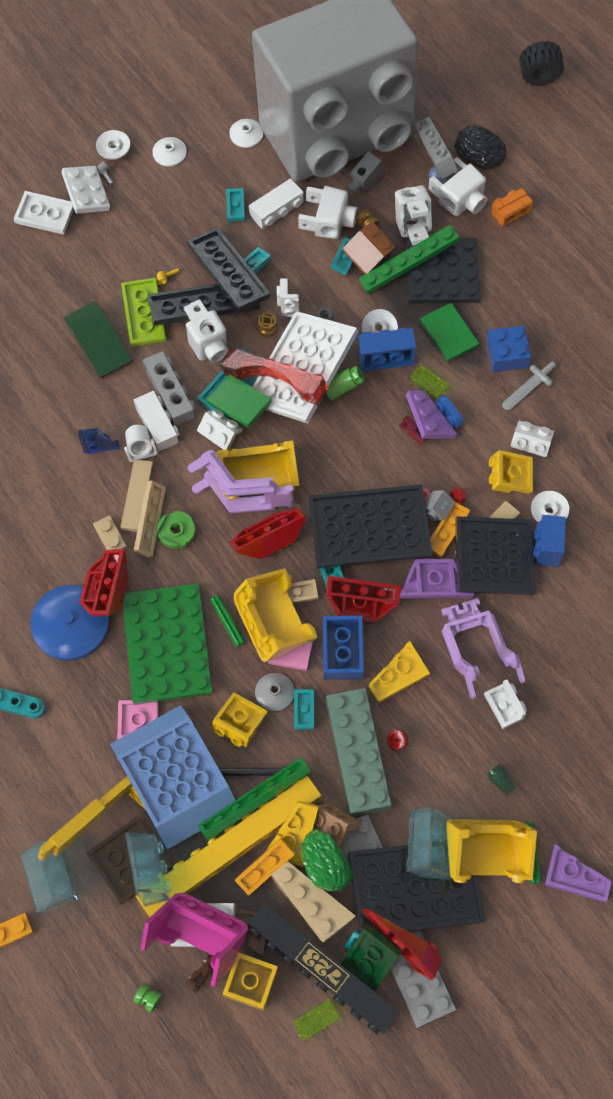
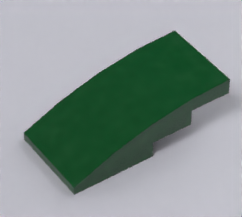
M96 301L63 317L99 378L132 362L121 340Z

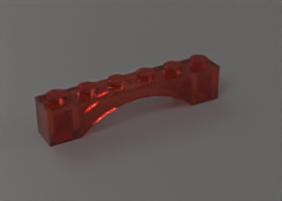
M230 347L219 364L224 375L228 376L230 374L239 380L255 376H268L280 379L292 386L302 401L317 406L328 389L324 377L320 374H312L301 368L296 369L286 363L281 364L270 358L265 359L257 354L247 353L242 349Z

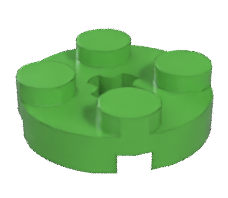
M174 511L169 515H164L157 525L159 540L168 548L184 549L195 537L196 531L192 518L187 513L181 511ZM179 526L181 532L174 534L171 529Z

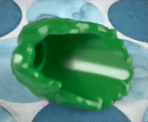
M318 829L306 834L304 841L301 843L302 863L305 865L306 873L312 880V883L317 888L327 891H340L346 888L353 879V869L336 841L332 839L331 834H326Z

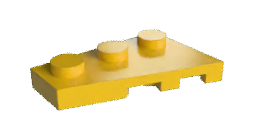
M409 641L372 680L368 688L379 704L428 677L430 673Z

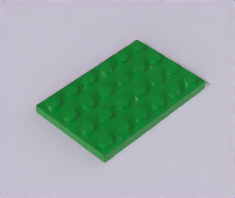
M199 583L125 593L123 611L133 705L213 695Z

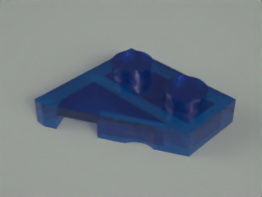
M98 428L78 430L84 454H96L100 451L120 449L118 440L111 441V436L103 433Z

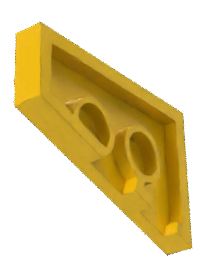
M298 801L267 849L282 837L295 852V855L287 862L303 867L301 843L304 841L306 834L313 830L318 806Z

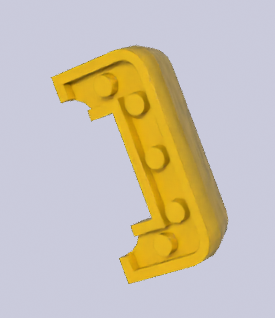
M293 440L285 441L278 445L275 443L258 447L232 449L231 451L227 449L218 450L216 452V455L235 480L273 477V481L279 487L292 485L293 491H295V487L300 486ZM230 496L228 500L237 499L239 496Z
M285 568L247 578L234 593L235 605L260 659L264 662L300 648L318 638L315 628L310 623L302 625L287 593L291 587L292 579Z
M447 820L446 833L450 876L455 882L466 883L467 880L471 879V875H506L512 878V881L515 883L533 880L537 830L515 820Z

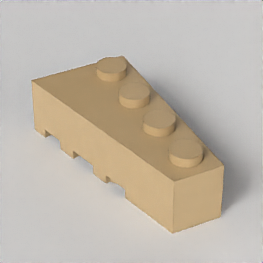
M286 862L271 874L273 881L322 946L356 920V916L323 889L317 888L312 883V880L289 862Z

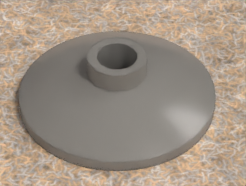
M267 674L256 685V700L261 707L268 711L284 710L294 699V685L283 674ZM277 687L278 692L273 693L271 689Z

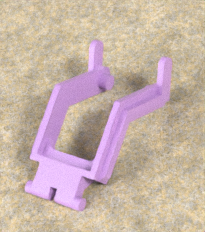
M213 450L206 451L199 459L188 465L190 473H196L204 467L208 469L204 473V479L192 486L193 493L199 494L211 487L230 514L275 510V507L279 506L292 507L294 505L292 485L279 487L273 481V477L235 480ZM265 494L264 496L239 497L228 500L230 496Z
M478 598L463 602L462 610L459 609L458 604L441 609L443 617L448 616L450 622L444 625L442 635L455 669L465 677L471 699L476 698L472 682L476 681V676L480 675V671L477 665L472 667L471 664L461 657L454 639L456 633L482 625L487 627L500 659L504 661L506 667L516 668L520 683L525 682L519 655L506 647L494 614L490 613V611L481 613L478 610L477 606L480 605Z

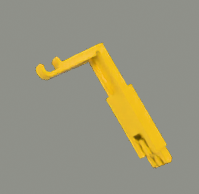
M128 776L100 800L95 799L50 837L40 847L38 858L45 860L52 853L57 857L102 818L104 811L126 792H130L129 796L145 809Z

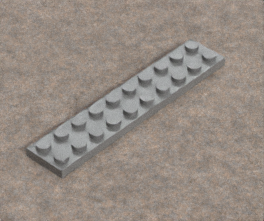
M368 814L357 818L361 821L359 829L352 830L346 834L341 851L347 859L349 851L383 848ZM421 931L410 932L424 940ZM400 954L391 967V972L416 1028L456 1010L439 971L431 981L418 974Z

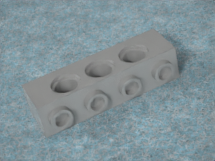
M430 117L414 124L420 140L441 178L444 179L457 172L454 160Z
M162 351L143 359L144 368L158 396L161 397L166 411L169 412L172 423L177 426L195 418V405L192 400L187 399V390L184 385H180V377L177 371L173 372L171 368L173 365L169 356L165 357Z

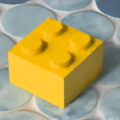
M238 953L225 985L223 996L264 1011L278 972V966Z

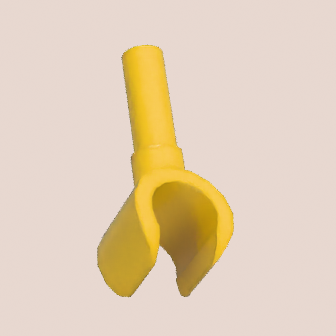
M177 268L166 273L159 271L157 273L158 285L166 284L167 278L179 273V269Z

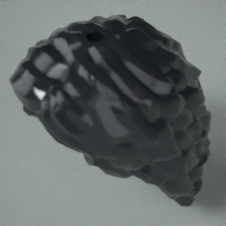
M472 125L463 128L457 135L454 145L456 151L461 157H464L473 164L487 169L489 167L493 168L496 165L499 166L504 161L506 144L490 130L482 126Z

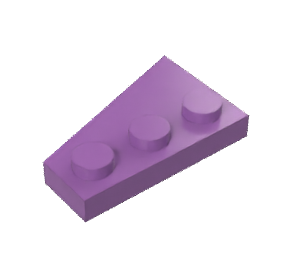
M408 390L406 397L422 439H455L457 433L425 390Z
M554 844L545 886L606 903L612 881L591 867H587L578 861L576 857L569 855L561 847Z

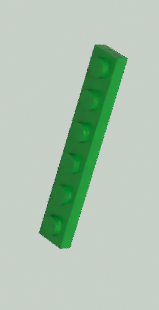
M449 225L358 278L366 293L370 294L459 242V236L452 226Z
M301 757L200 823L198 827L207 840L218 836L221 831L234 825L239 819L252 813L263 803L269 802L272 797L287 790L296 781L303 779L311 772L309 766Z

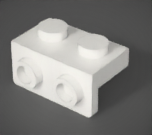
M280 279V286H277V306H281V316L291 318L296 311L299 312V295L288 294L287 279Z
M215 409L205 412L197 429L199 433L223 450H229L236 435L243 430L238 426L237 422L224 416L223 412Z
M518 421L511 447L546 457L554 431L547 427L533 425L527 421Z
M504 680L501 685L484 693L502 729L523 720L527 712L523 701H519L516 696L517 690L512 683L510 684L508 680Z

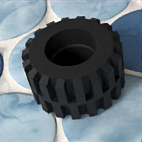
M539 41V43L527 46L526 50L521 52L519 62L522 76L526 83H531L533 86L547 85L559 79L560 75L563 74L565 67L560 46L556 45V43Z

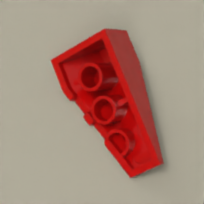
M366 908L362 911L386 939L402 950V957L418 974L431 981L436 977L443 958L438 954L439 948L432 941L428 943Z

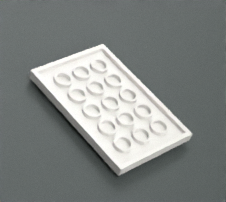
M296 311L253 385L254 389L272 399V403L266 410L309 423L359 332L357 328Z

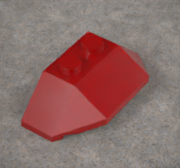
M298 508L275 513L241 530L234 539L230 540V544L238 554L257 559L268 557L272 553L286 548L295 542L306 518Z
M125 549L106 550L103 556L87 571L79 603L91 616H110L121 610L128 582Z
M328 576L326 597L337 616H362L363 621L377 622L399 605L401 586Z

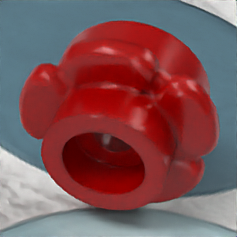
M454 487L453 491L450 492V497L458 504L464 503L466 499L465 491L463 488Z

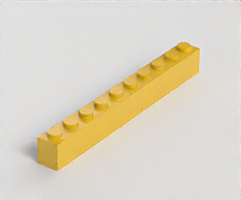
M306 776L292 784V787L275 795V799L258 807L259 810L255 813L245 815L241 819L242 822L235 826L234 824L226 828L225 834L220 837H213L208 841V846L202 850L198 848L190 854L191 858L185 862L181 860L176 863L171 872L168 874L164 872L155 879L156 882L151 886L147 884L142 887L136 897L148 916L151 917L173 895L177 893H191L280 830L298 801L314 805L321 801V794L309 777Z

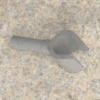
M102 161L97 166L98 173L103 175L110 185H113L114 182L107 173L109 167Z

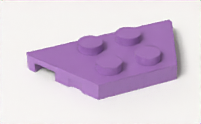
M415 559L400 593V598H472L474 596V593L457 592V565L453 559Z

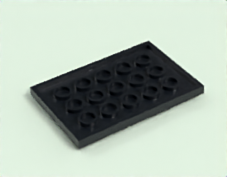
M422 484L308 496L317 569L432 557Z
M447 841L348 852L349 863L353 869L352 885L360 934L365 926L369 924L383 935L362 912L365 908L409 932L479 924L486 921L477 875H471V879L467 880L466 883L455 882L450 876Z

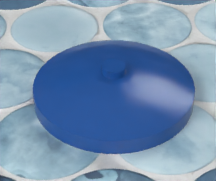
M65 585L49 591L38 601L32 612L31 632L39 648L52 658L63 661L85 658L94 653L107 636L109 616H91L79 603L83 586Z

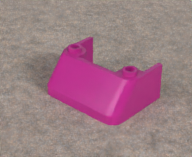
M177 893L145 922L141 950L145 951L155 940L164 945H169L181 939L213 955L211 967L214 971L211 986L215 987L232 968L246 938L248 926L245 922L188 894Z

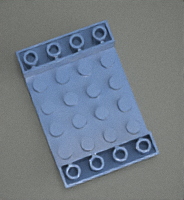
M181 705L110 744L167 850L200 832L201 830L198 827L200 823L235 801L227 782L190 717Z

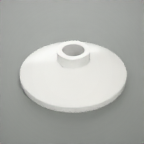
M241 119L231 126L230 138L235 145L250 148L261 142L263 130L257 121Z
M110 130L98 137L96 149L103 158L110 160L119 159L128 153L130 140L125 133L118 130Z
M174 137L163 138L153 147L155 161L167 167L180 164L187 155L185 144L180 139Z
M383 309L369 312L362 322V333L381 332L376 330L377 324L382 326L381 331L398 330L396 318L389 311Z
M544 491L533 499L531 512L536 521H540L542 515L562 516L567 519L569 504L560 493ZM550 509L553 513H548L546 510Z

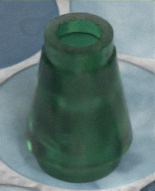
M497 764L486 773L489 777L488 780L506 795L516 788L504 766L501 767L500 764Z

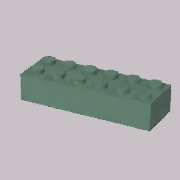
M366 688L327 695L326 705L349 814L353 817L389 811L391 809V802Z

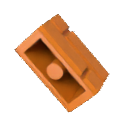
M523 188L517 191L512 190L506 197L502 199L499 197L494 200L491 214L501 226H505L531 212L533 201L527 196Z

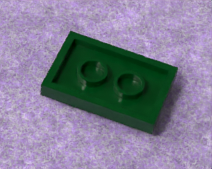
M367 924L341 965L375 992L402 953V950Z

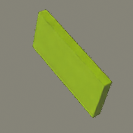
M149 278L121 283L131 347L167 342L164 324L156 326L153 324L147 299L148 294L159 293L157 279Z

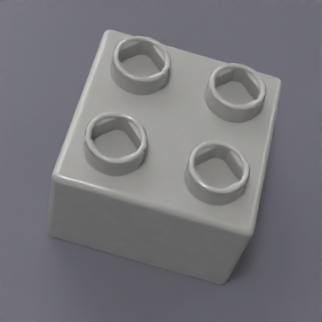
M329 0L255 29L252 32L260 127L293 181L299 182L314 175L322 178L332 176L339 172L348 161L365 155L368 151L379 150L381 152H389L395 150L413 134L418 38L392 0Z

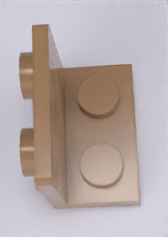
M332 804L318 805L312 831L318 829L326 834H331L332 839L342 849L347 832L359 829L361 821Z

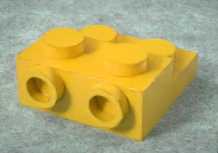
M498 450L490 457L489 466L492 467V473L489 477V483L492 484V490L505 493L517 491L530 494L533 492V457Z
M233 692L214 718L212 729H214V733L219 737L226 736L230 738L235 746L240 747L242 745L247 747L255 736L258 727L267 716L268 711Z

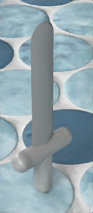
M552 361L542 370L536 365H531L530 371L534 375L503 402V408L511 410L542 381L547 386H551L553 381L547 375L556 367V363Z

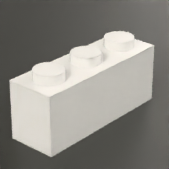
M290 178L250 204V217L261 229L271 226L277 219L286 216L289 211L301 206L303 203V191Z
M151 391L133 399L135 408L148 429L151 439L154 440L158 452L178 444L177 436L180 435L175 425H171V416L168 411H164L162 407L164 403L161 397L156 396L155 392Z

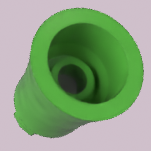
M359 366L348 368L335 374L326 390V394L332 401L365 382L364 375Z

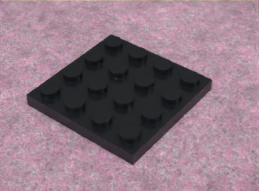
M459 238V242L407 272L408 304L480 303L477 238ZM410 239L406 240V250L413 247Z
M461 516L455 518L457 592L514 595L535 594L532 520Z

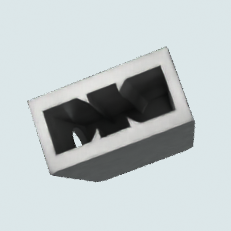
M370 151L366 153L351 171L352 182L347 186L348 191L353 195L358 190L365 194L384 178L382 161Z

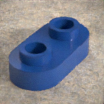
M446 395L437 398L436 406L446 416L449 424L455 428L464 424L463 418Z

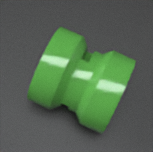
M144 982L134 996L133 1002L138 1005H145V1009L152 1013L163 994L158 991L153 992L150 986Z

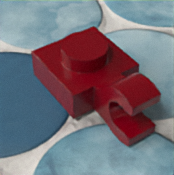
M409 415L403 418V422L399 427L404 431H409L407 435L422 446L429 440L422 439L416 422Z

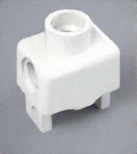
M456 157L454 159L458 170L455 172L456 175L444 184L432 176L429 179L428 189L439 198L438 203L454 216H459L466 209L473 214H477L488 200L484 195L486 178L471 163L466 165Z
M423 185L397 190L395 192L396 223L401 236L409 237L413 246L428 238V233L432 230L431 198ZM408 221H416V222H417L416 224H413V225L407 224Z
M324 186V189L307 187L306 201L318 203L319 207L316 217L299 214V229L314 231L315 236L338 239L343 226L354 228L357 207L348 206L347 191L329 186Z
M200 299L185 306L184 311L191 320L186 323L188 343L198 359L201 361L209 359L211 363L223 360L229 354L226 328L216 311L208 312ZM196 308L201 309L199 312L194 311ZM208 325L213 326V331L209 329Z

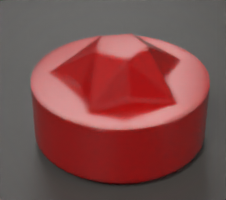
M393 730L388 734L387 743L393 750H402L408 744V736L403 730Z

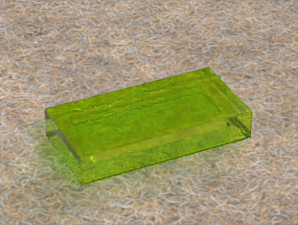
M421 364L409 376L410 381L425 390L436 400L449 388V384Z
M330 999L294 1020L293 1024L304 1042L339 1020L340 1017Z

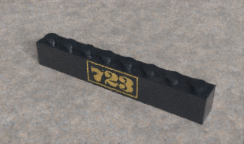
M265 903L261 905L248 922L250 927L248 931L257 938L262 936L267 941L265 944L275 952L278 949L284 954L282 958L290 965L295 963L301 968L299 972L307 979L310 977L317 981L316 986L325 993L327 991L331 992L334 995L333 1000L342 1007L347 1005L352 1009L350 1014L359 1021L363 1018L368 1022L367 1027L376 1035L379 1032L384 1034L400 1013Z

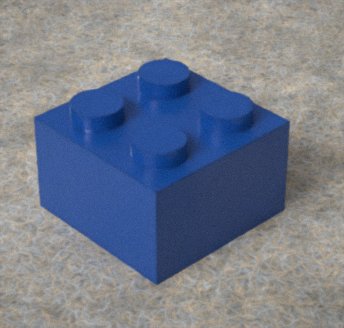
M525 326L488 330L486 342L492 372L529 367L531 355Z
M542 515L541 520L537 521L533 537L536 540L533 547L536 565L559 567L564 555L566 517Z

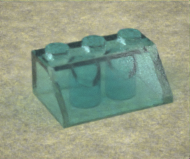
M432 807L410 810L407 872L418 877L452 880L449 869L446 825L447 820L454 818Z
M125 833L136 894L145 907L168 901L170 899L169 892H172L169 879L166 880L165 873L168 870L165 860L161 858V853H164L161 840L158 841L154 834Z
M48 840L39 842L20 854L37 914L78 900L64 851L57 857L52 853L45 860L38 858L40 847Z

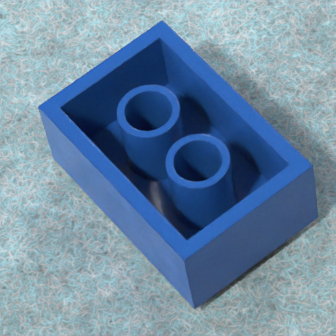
M413 328L359 334L357 354L360 370L363 372L414 365L416 343Z
M323 616L324 680H363L362 616Z

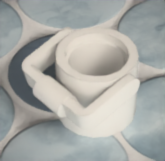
M133 425L126 430L127 447H124L130 462H134V459L142 460L158 454L153 439H150L149 431L145 426Z

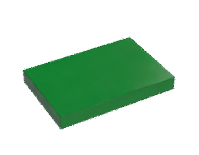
M452 303L420 318L421 324L447 362L479 347L478 341Z
M230 374L206 400L209 405L248 428L253 425L272 403L270 397Z

